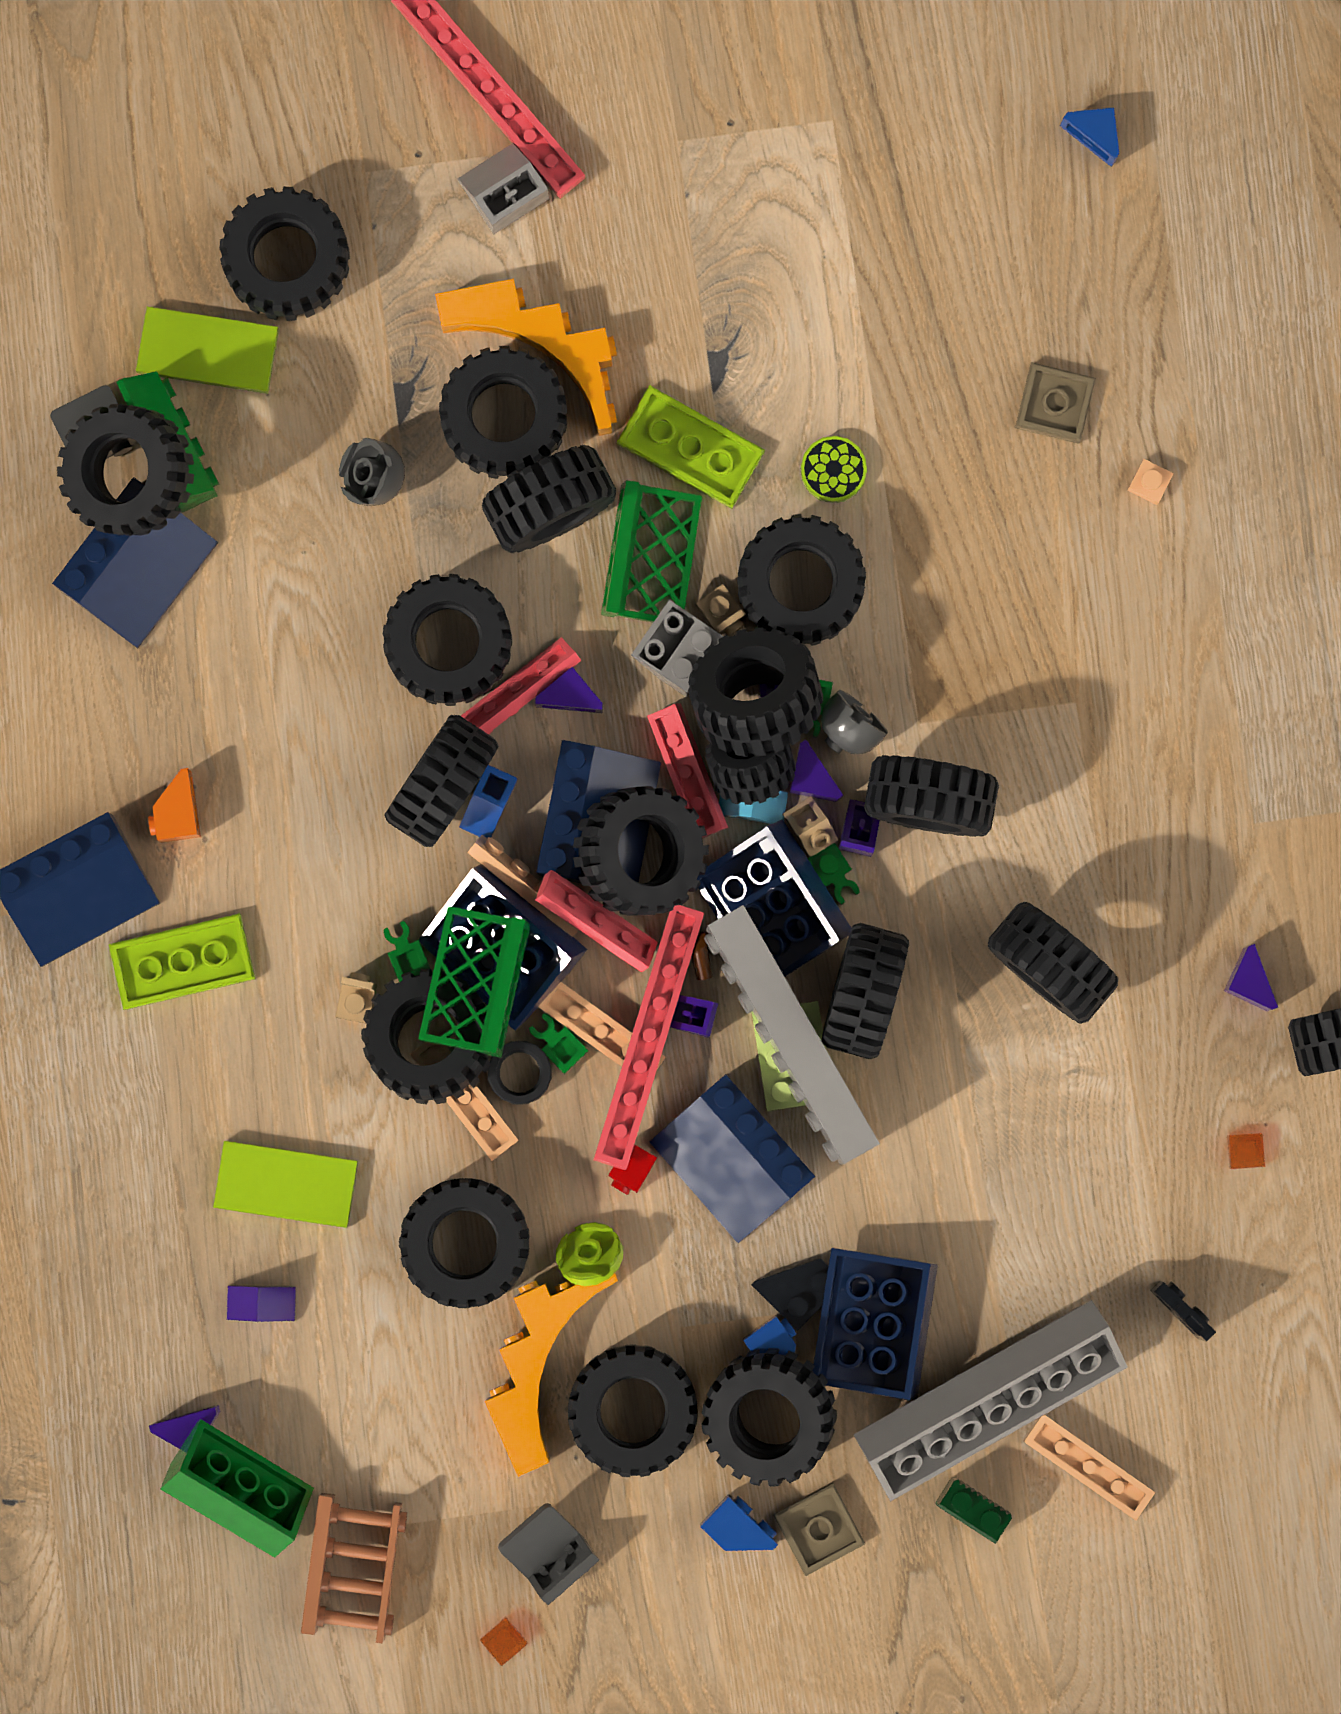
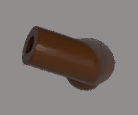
M704 930L698 934L692 953L697 980H707L713 977L708 952L709 947L704 940L708 932Z

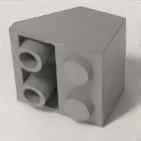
M513 143L458 178L460 185L493 234H496L549 200L548 188L530 161Z
M669 600L631 656L660 680L687 697L690 687L688 683L689 676L692 670H694L693 666L697 659L704 657L703 652L711 644L717 645L719 639L724 636Z

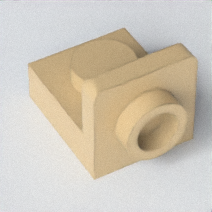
M723 584L696 602L697 608L712 629L723 635L726 633L728 636H731L744 627L742 621L746 618V612L738 606Z
M811 796L783 813L787 823L800 839L809 856H814L838 840L829 820Z
M351 972L350 978L342 977L336 1018L366 1024L363 1018L366 1010L372 1011L373 1003L371 1000L375 996L377 984L370 982L371 976Z

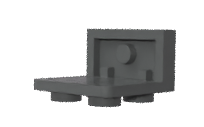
M103 385L51 412V420L65 447L69 442L65 439L66 434L70 429L77 430L79 428L76 421L83 415L92 416L91 412L93 409L101 406L109 408L110 404H118L109 386ZM131 438L121 440L110 450L107 458L127 453L138 442Z
M549 1503L543 1504L498 1545L501 1554L529 1580L539 1597L547 1605L552 1603L599 1561V1558L586 1539Z

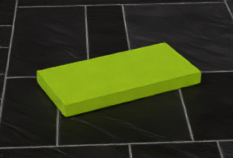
M147 306L136 372L138 374H146L157 371L159 376L163 378L168 377L170 379L268 394L279 328Z
M649 385L617 440V445L731 509L734 507L765 453V450L651 385Z
M240 913L108 944L123 1010L256 979Z
M224 1141L213 1208L348 1228L358 1161Z

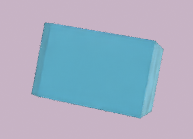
M780 790L779 795L775 798H767L766 802L759 803V801L753 802L752 805H745L744 802L739 804L732 803L731 799L725 800L720 794L719 804L724 817L773 824L781 819L784 821L783 813L786 810L788 792Z

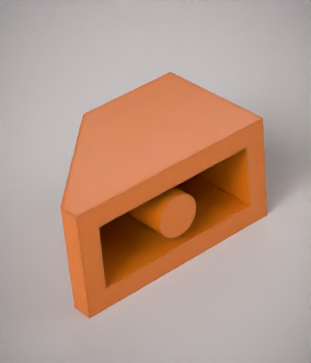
M183 768L153 805V815L148 816L151 836L156 835L157 841L160 843L201 837L192 771L189 768Z

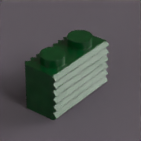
M951 1477L935 1503L940 1509L994 1544L997 1543L1012 1519V1515L1008 1510L994 1503L979 1491L977 1492L962 1480L959 1481L957 1477Z

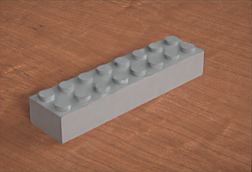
M744 905L709 924L706 928L708 934L704 937L705 942L713 955L717 953L721 955L725 962L721 969L730 985L736 982L742 993L739 994L738 999L745 1012L749 1014L753 1011L759 1023L754 1027L764 1044L770 1041L776 1053L772 1054L771 1057L780 1073L787 1071L793 1081L788 1087L798 1103L804 1101L810 1111L805 1114V1117L813 1131L818 1132L820 1130L827 1142L823 1143L822 1147L830 1161L838 1160L839 1164L843 1165L879 1145V1141Z
M1091 1300L853 1435L891 1502L1128 1367L1109 1325Z

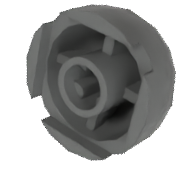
M363 438L359 443H352L342 456L339 467V476L344 477L345 487H341L342 492L349 501L359 505L377 506L389 502L398 495L403 486L405 466L402 457L392 445L376 439Z
M842 690L837 691L823 708L821 716L822 728L828 735L825 742L837 753H841L842 750L850 754L870 752L883 741L888 731L872 712L869 715L861 708L863 704Z

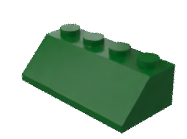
M155 371L116 381L127 405L143 407L163 414L165 420H171L179 427L176 434L184 435L189 443L188 447L184 449L186 453L193 455L194 464L189 465V473L194 474L193 484H187L186 492H189L190 496L187 503H179L178 507L181 509V512L188 511L217 497L218 495L214 487L219 485V482L211 466L205 469L200 460V457L205 455L197 437L190 439L185 429L191 424L183 408L181 407L176 410L171 400L172 397L177 395L168 377L162 380L158 372Z
M200 1419L172 1460L160 1490L275 1558L295 1540L314 1487Z

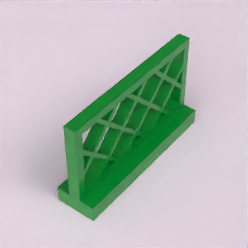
M626 480L621 484L601 615L608 617L618 616L653 623L660 614L655 604L668 595L676 605L685 610L702 496L640 485L639 482ZM642 495L656 496L663 508L649 517L641 507ZM664 498H670L674 500L670 503H667ZM679 500L692 502L691 517L681 523L670 507ZM666 510L677 527L662 536L651 520ZM640 514L644 521L638 525ZM690 522L689 532H687L684 526ZM647 524L658 540L646 549H643L636 539V533L638 529ZM677 530H680L687 540L686 549L676 556L665 539ZM661 543L671 557V560L657 569L647 555V552ZM634 546L639 552L635 557H633ZM685 554L683 565L679 558ZM642 556L653 573L638 582L631 572V565ZM674 562L681 571L682 577L681 582L671 588L660 572ZM656 576L667 592L652 602L641 585ZM630 579L634 586L628 590ZM680 587L679 597H677L674 591ZM635 589L638 590L648 604L639 612L625 610L626 597ZM650 608L655 615L644 612Z
M448 906L419 1040L486 1053L487 1055L501 1058L530 924L525 919L501 917ZM454 917L468 918L475 929L457 939L452 931ZM474 919L485 922L478 926ZM493 923L505 925L503 938L491 946L483 935L482 930ZM479 934L487 949L470 959L461 944ZM451 936L454 940V943L448 946L449 939ZM458 947L467 962L453 972H450L444 963L446 954ZM501 947L498 957L494 951ZM491 953L497 962L496 971L483 979L474 964ZM471 967L480 982L463 993L454 977ZM442 970H444L447 975L441 979ZM451 980L460 995L443 1006L437 997L438 988ZM493 980L492 989L490 990L487 984ZM484 987L490 996L489 1003L476 1013L467 997ZM463 1000L471 1011L472 1016L456 1026L447 1010ZM435 1002H436L437 1005H438V1007H439L440 1009H438L437 1011L433 1012V1011H434ZM443 1013L452 1029L442 1036L428 1034L431 1021ZM486 1013L485 1021L483 1024L479 1017ZM475 1020L482 1029L479 1044L466 1042L460 1033L461 1029ZM456 1033L460 1040L451 1039L449 1037Z

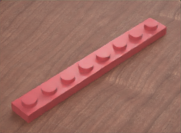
M391 0L507 138L530 161L536 172L560 199L585 179V174L436 0Z
M681 905L674 906V909L669 911L595 1152L594 1161L623 1170L627 1169L704 912Z

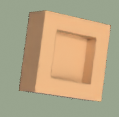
M1143 459L1128 491L1158 505L1174 473Z

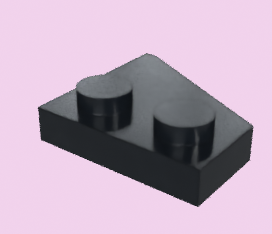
M819 1258L756 1280L751 1286L798 1331L823 1305L829 1266Z
M1159 1281L1150 1290L1197 1339L1207 1342L1216 1333L1207 1323L1209 1321L1208 1317L1196 1306L1191 1308L1182 1300L1185 1294L1173 1282L1166 1285L1164 1282Z

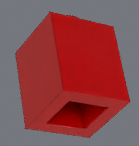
M634 1144L627 1169L623 1170L614 1166L608 1175L614 1179L611 1186L626 1195H629L631 1190L638 1193L657 1157Z

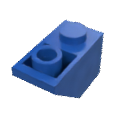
M488 765L477 784L459 828L478 837L484 835L486 838L492 837L518 778Z
M728 1494L700 1523V1527L725 1551L774 1550L778 1546L777 1541L774 1539L777 1535L776 1531L763 1519L758 1524L749 1515L753 1509L740 1496L733 1499Z

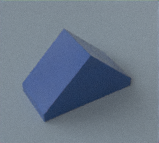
M1114 108L1067 112L1063 117L1060 127L1112 167L1119 155Z

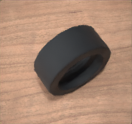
M511 1041L504 1044L501 1058L491 1057L488 1081L492 1090L502 1100L515 1105L529 1104L538 1100L547 1091L552 1079L551 1064L546 1054L537 1045L527 1041ZM514 1053L531 1055L539 1066L540 1076L538 1082L531 1090L516 1093L509 1090L503 1085L500 1078L502 1062Z

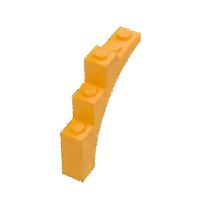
M514 278L435 294L443 333L463 331L496 333L519 340L544 353L559 365L580 389L592 411L599 436L612 433L611 424L617 423L614 404H607L605 391L611 390L607 371L601 372L600 369L612 367L611 357L617 356L614 337H607L605 328L566 335L565 332L571 331L568 312L561 313L560 303L520 311V308L526 307L523 289L522 287L515 288Z
M616 1273L597 1285L581 1286L566 1281L555 1286L557 1293L553 1295L550 1294L546 1283L539 1286L537 1280L518 1288L520 1295L514 1297V1300L530 1335L524 1337L522 1332L504 1339L506 1346L499 1349L515 1387L509 1388L508 1383L490 1390L491 1397L485 1400L518 1477L550 1462L541 1433L538 1409L540 1381L547 1355L558 1333L574 1312L596 1293L617 1282Z

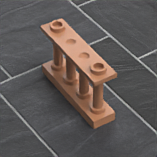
M321 1493L318 1498L301 1633L315 1635L318 1626L324 1627V1624L377 1630L376 1643L383 1644L385 1635L391 1636L393 1630L394 1615L388 1614L398 1534L399 1532L405 1533L407 1512L401 1511L402 1503L398 1502L393 1505L392 1514L340 1507V1504L334 1503L335 1494ZM343 1521L390 1527L388 1548L337 1542L335 1538L330 1537L331 1524ZM333 1555L384 1561L386 1562L384 1582L331 1576V1572L325 1571L327 1558H333ZM330 1589L382 1596L379 1616L326 1610V1606H321L322 1592L328 1593Z

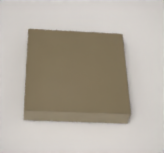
M1031 362L1015 428L1079 444L1096 378Z
M834 1483L773 1514L805 1576L865 1545Z

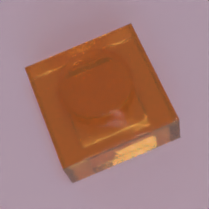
M1262 1133L1227 1135L1230 1169L1265 1167Z
M504 1617L480 1638L481 1643L501 1666L528 1644L527 1640L507 1617Z

